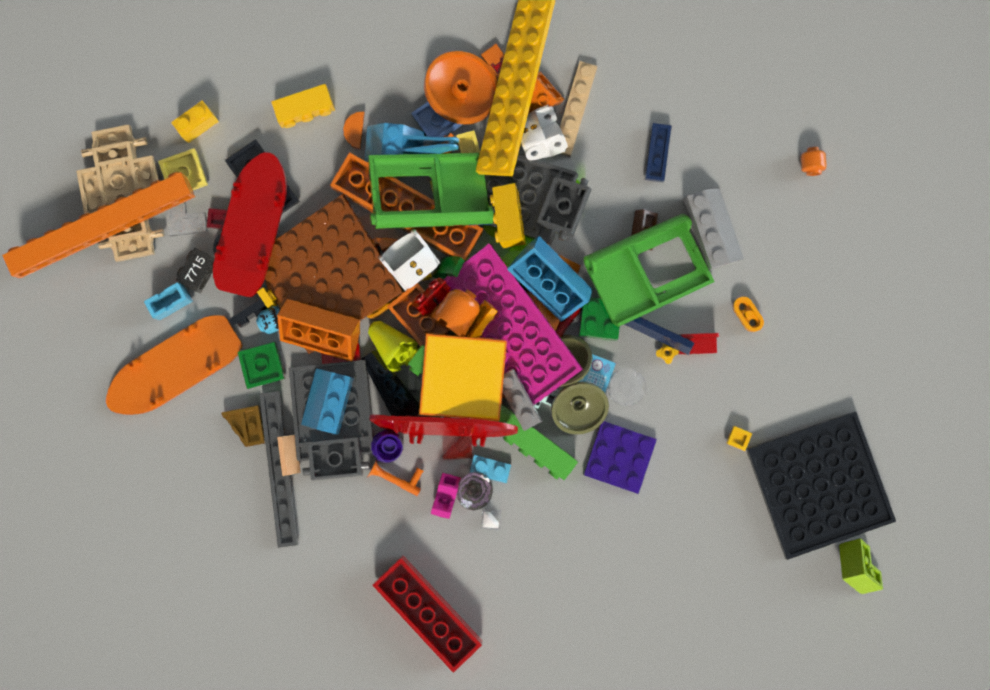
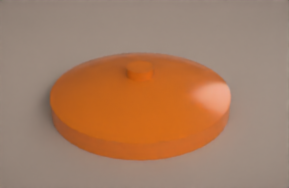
M451 51L440 55L430 64L424 78V92L430 106L444 119L457 124H474L482 121L490 114L498 80L491 67L478 56L463 51Z

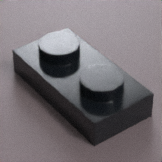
M262 299L230 318L229 321L234 327H245L250 323V319L255 316L257 318L259 313L267 309Z

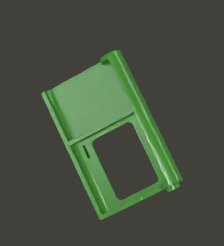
M480 153L369 155L368 165L373 213L370 214L371 225H375V229L492 225L494 214L492 206L488 205L485 175L476 172ZM430 176L432 179L435 209L382 211L378 178Z
M683 213L584 256V265L615 326L624 325L715 282L690 233L692 221L689 216ZM679 237L695 266V270L658 288H653L638 259V255Z

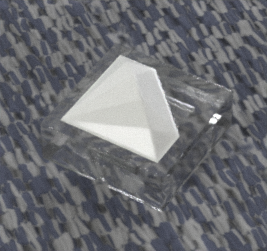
M482 509L481 529L500 530L502 510Z

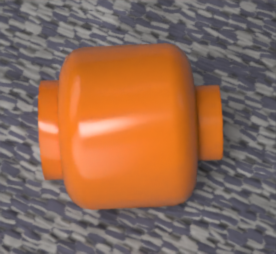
M809 147L806 152L801 154V170L807 176H818L826 170V153L819 150V147Z

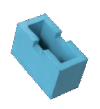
M178 282L166 288L160 294H156L144 301L152 318L162 320L193 302L185 285Z

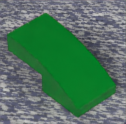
M458 256L442 258L432 277L436 279H444L447 276L457 277L465 260Z

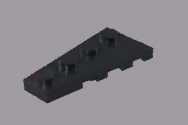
M377 350L370 352L361 359L366 361L367 371L391 416H416L419 414L418 402L398 376L386 367Z

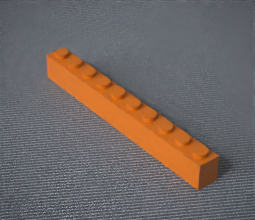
M174 172L168 175L167 179L154 181L150 184V187L137 189L132 192V195L120 197L109 206H100L94 213L83 214L74 222H66L57 230H49L38 239L32 238L27 240L25 245L12 247L2 256L11 276L23 278L196 196L187 177L181 172Z

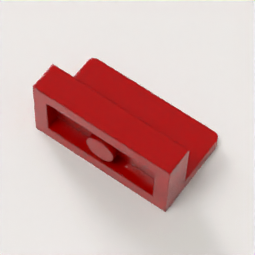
M719 333L680 334V336L694 342L689 354L717 353ZM679 351L678 355H685V353Z

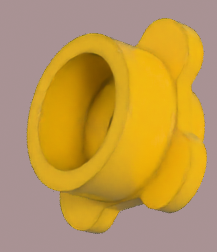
M664 343L656 351V356L663 359L666 364L672 363L673 357L679 354V350Z

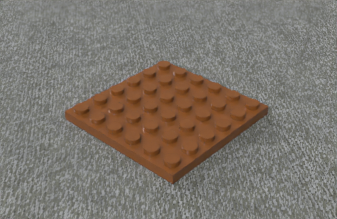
M340 195L275 239L264 280L267 288L277 298L275 301L280 309L285 301L290 299L354 317L360 321L404 293L395 277L379 260L380 252L344 195ZM306 349L308 354L315 352L313 350Z

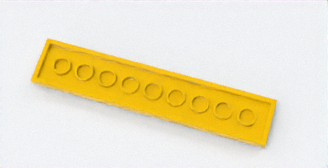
M518 0L476 167L478 174L513 177L555 0Z

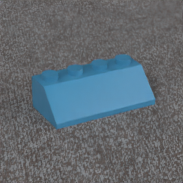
M540 236L529 243L507 268L560 321L566 319L590 300L593 289Z

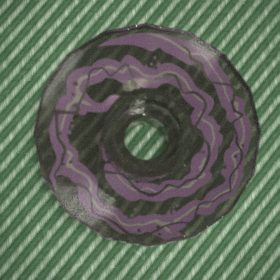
M469 473L458 483L457 499L464 508L473 511L479 510L491 500L493 493L492 483L483 473ZM474 487V491L470 493V489Z

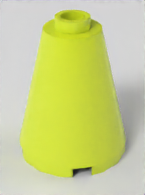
M375 321L370 324L368 335L386 367L390 371L396 372L402 370L400 367L404 364L408 366V362L418 350V343L383 321Z

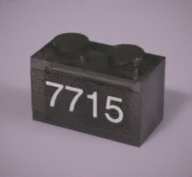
M195 247L187 254L185 265L178 270L176 281L201 294L213 273L215 258Z

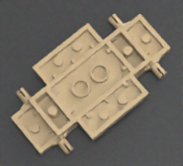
M129 124L91 132L93 139L92 148L81 149L83 158L93 156L95 167L76 171L84 214L94 213L100 206H109L115 203L116 199L132 195L133 191L150 187L152 182L158 180L154 157L151 155L137 158L136 155L137 146L147 145L146 137L134 139L132 128ZM149 219L109 237V240L98 242L99 249L111 247L115 261L120 262L155 255L154 238L164 237L165 234L163 229L152 231Z

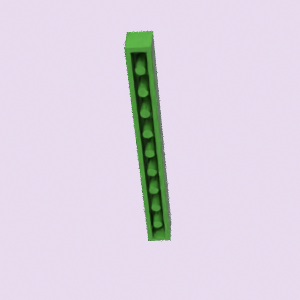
M423 344L408 362V365L411 366L409 370L417 376L419 374L423 375ZM501 403L500 421L497 422L508 423L518 427L517 434L504 436L502 439L511 446L514 443L520 447L518 451L524 456L530 455L535 458L533 462L539 467H547L550 470L548 473L558 480L560 477L565 480L578 461L534 427L524 431L514 412Z

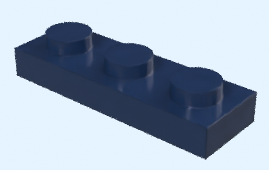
M652 124L645 180L662 183L665 181L672 125Z

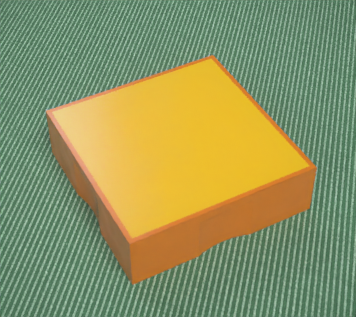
M426 333L419 415L468 417L471 419L500 421L507 341L495 338H470L449 334Z

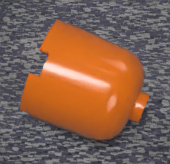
M454 289L446 295L430 317L447 330L453 331L456 336L465 337L480 313V306L475 300L476 295L470 290L466 289L464 292L460 289Z

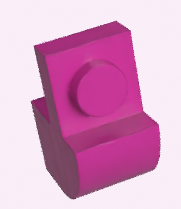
M442 473L431 514L450 519L461 477Z

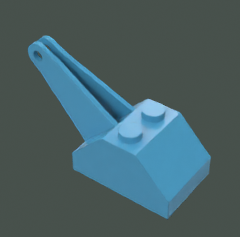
M381 123L367 126L364 161L368 162L369 155L441 154L458 150L459 146L456 143H459V139L456 137H427L424 131L403 124ZM424 144H436V145L424 146Z

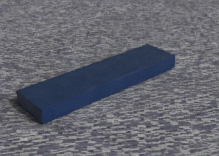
M642 317L624 324L689 355L694 345V342Z

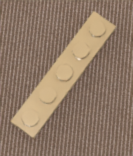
M582 61L579 62L560 125L568 147L565 152L560 154L571 157L598 66Z

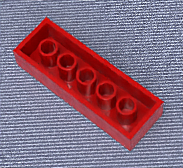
M404 555L373 583L372 586L453 673L482 646L483 640Z

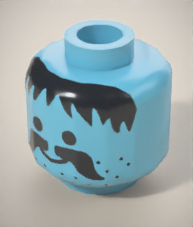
M272 306L259 313L256 319L258 328L267 334L279 331L277 314L280 310Z

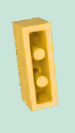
M326 84L271 101L277 121L282 128L294 127L295 123L301 121H312L313 117L319 115H330L331 111L335 110Z
M516 184L493 187V195H490L492 207H495L493 222L497 224L498 230L495 231L496 242L500 243L502 248L526 244L519 190Z

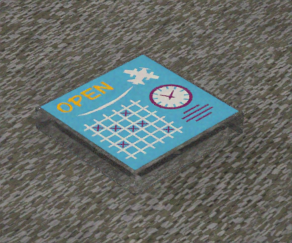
M592 353L591 368L587 375L579 382L593 383L599 386L606 394L617 362Z

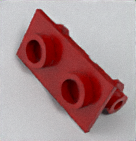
M441 278L434 279L423 293L415 297L411 305L419 309L418 311L423 316L429 314L437 305L433 299L436 298L440 302L449 293L451 288L446 284L445 280Z

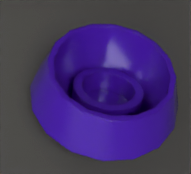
M383 430L377 433L371 442L372 455L382 463L396 461L403 452L404 443L402 437L393 430Z

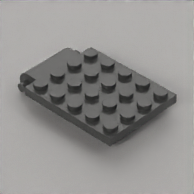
M521 155L517 157L513 177L485 175L488 205L492 206L490 195H493V187L515 183L519 190L525 237L536 239L540 236L550 245L556 233L560 234L558 239L561 241H566L567 236H574L592 189L587 186L589 180L586 178H581L580 184L576 183L578 173L538 160L530 161L527 157ZM494 222L490 225L497 228V224H494Z
M359 360L290 367L289 378L297 461L309 460L310 466L309 468H303V476L310 475L311 481L362 476L363 470L369 469V461L362 462L361 455L373 453L371 450L373 429L372 422L369 420L371 408L366 361ZM316 368L354 378L339 434H332L301 425Z

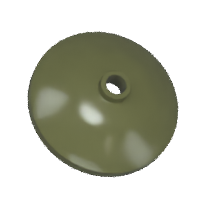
M562 335L561 340L583 370L560 387L579 382L587 375L592 365L593 358L589 345L583 339L574 335Z
M577 382L564 387L555 396L551 406L552 418L558 428L566 433L577 435L591 432L604 422L609 410L608 398L599 386L589 382Z

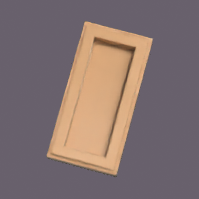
M295 435L277 437L282 476L301 473L300 463L296 457Z

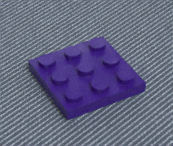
M604 421L599 426L583 475L639 494L657 439Z

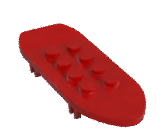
M270 152L261 153L253 158L243 168L236 182L233 183L234 188L231 190L232 195L219 244L216 247L217 252L214 254L213 278L215 286L221 291L253 297L264 283L287 195L284 169L279 159Z
M370 415L369 418L371 422L382 429L393 430L395 433L409 434V442L411 444H414L416 436L418 437V444L422 443L424 435L468 436L472 438V445L474 447L477 446L478 439H480V446L484 447L487 437L510 436L518 433V427L512 424L471 419L468 417L441 418L431 416Z

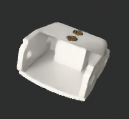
M543 106L532 111L527 116L521 145L527 159L530 161L555 156L565 152L568 147L561 128L555 122L557 117L552 106ZM550 114L548 118H544L545 115Z
M412 229L411 233L394 242L382 256H378L379 260L405 291L416 285L436 269L440 263L415 229Z

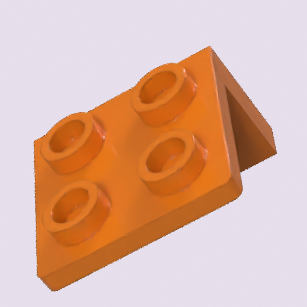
M541 71L537 75L528 114L546 105L552 107L560 105L565 100Z

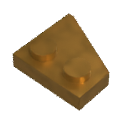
M259 405L221 412L223 418L228 421L232 430L240 437L245 447L265 444Z

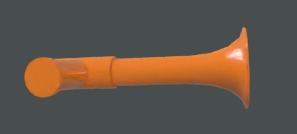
M376 459L367 478L371 475L382 477L407 492L418 496L421 488L417 487L416 484L424 471L416 467L410 482H407L383 470L377 464Z

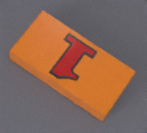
M495 44L482 53L481 57L491 67L497 79H499L504 53Z

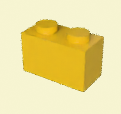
M202 100L171 123L181 137L190 143L219 121Z

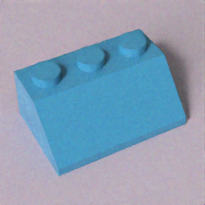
M316 368L301 425L332 434H339L354 378Z

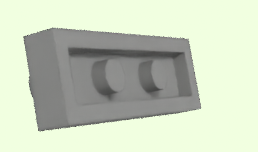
M513 369L504 374L502 391L522 429L526 431L542 422L515 370Z

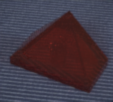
M461 436L442 458L444 460L472 458V438Z

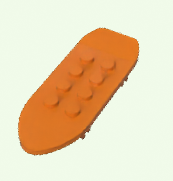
M213 315L197 320L125 365L111 382L106 395L107 407L112 412L126 415L143 414L153 411L230 364L238 356L237 352L241 351L242 342L225 316Z

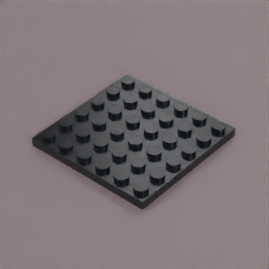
M856 411L746 449L786 560L896 522Z

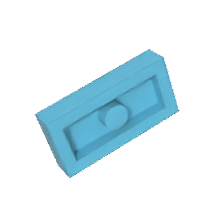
M474 455L470 473H479L484 475L482 476L484 478L507 483L511 464Z

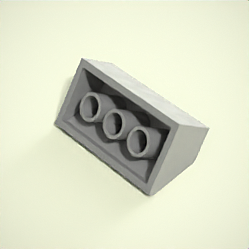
M720 189L703 190L686 196L683 203L692 221L691 226L709 271L743 260L744 258Z

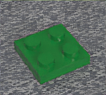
M276 342L237 352L247 389L286 379Z

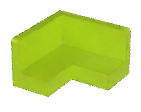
M861 538L839 544L842 579L860 594L883 590L882 574L872 564L870 546Z

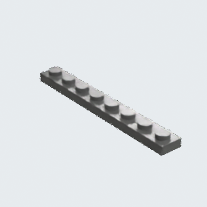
M280 391L260 393L278 548L298 545L291 478L290 475L282 476L277 437L285 436Z

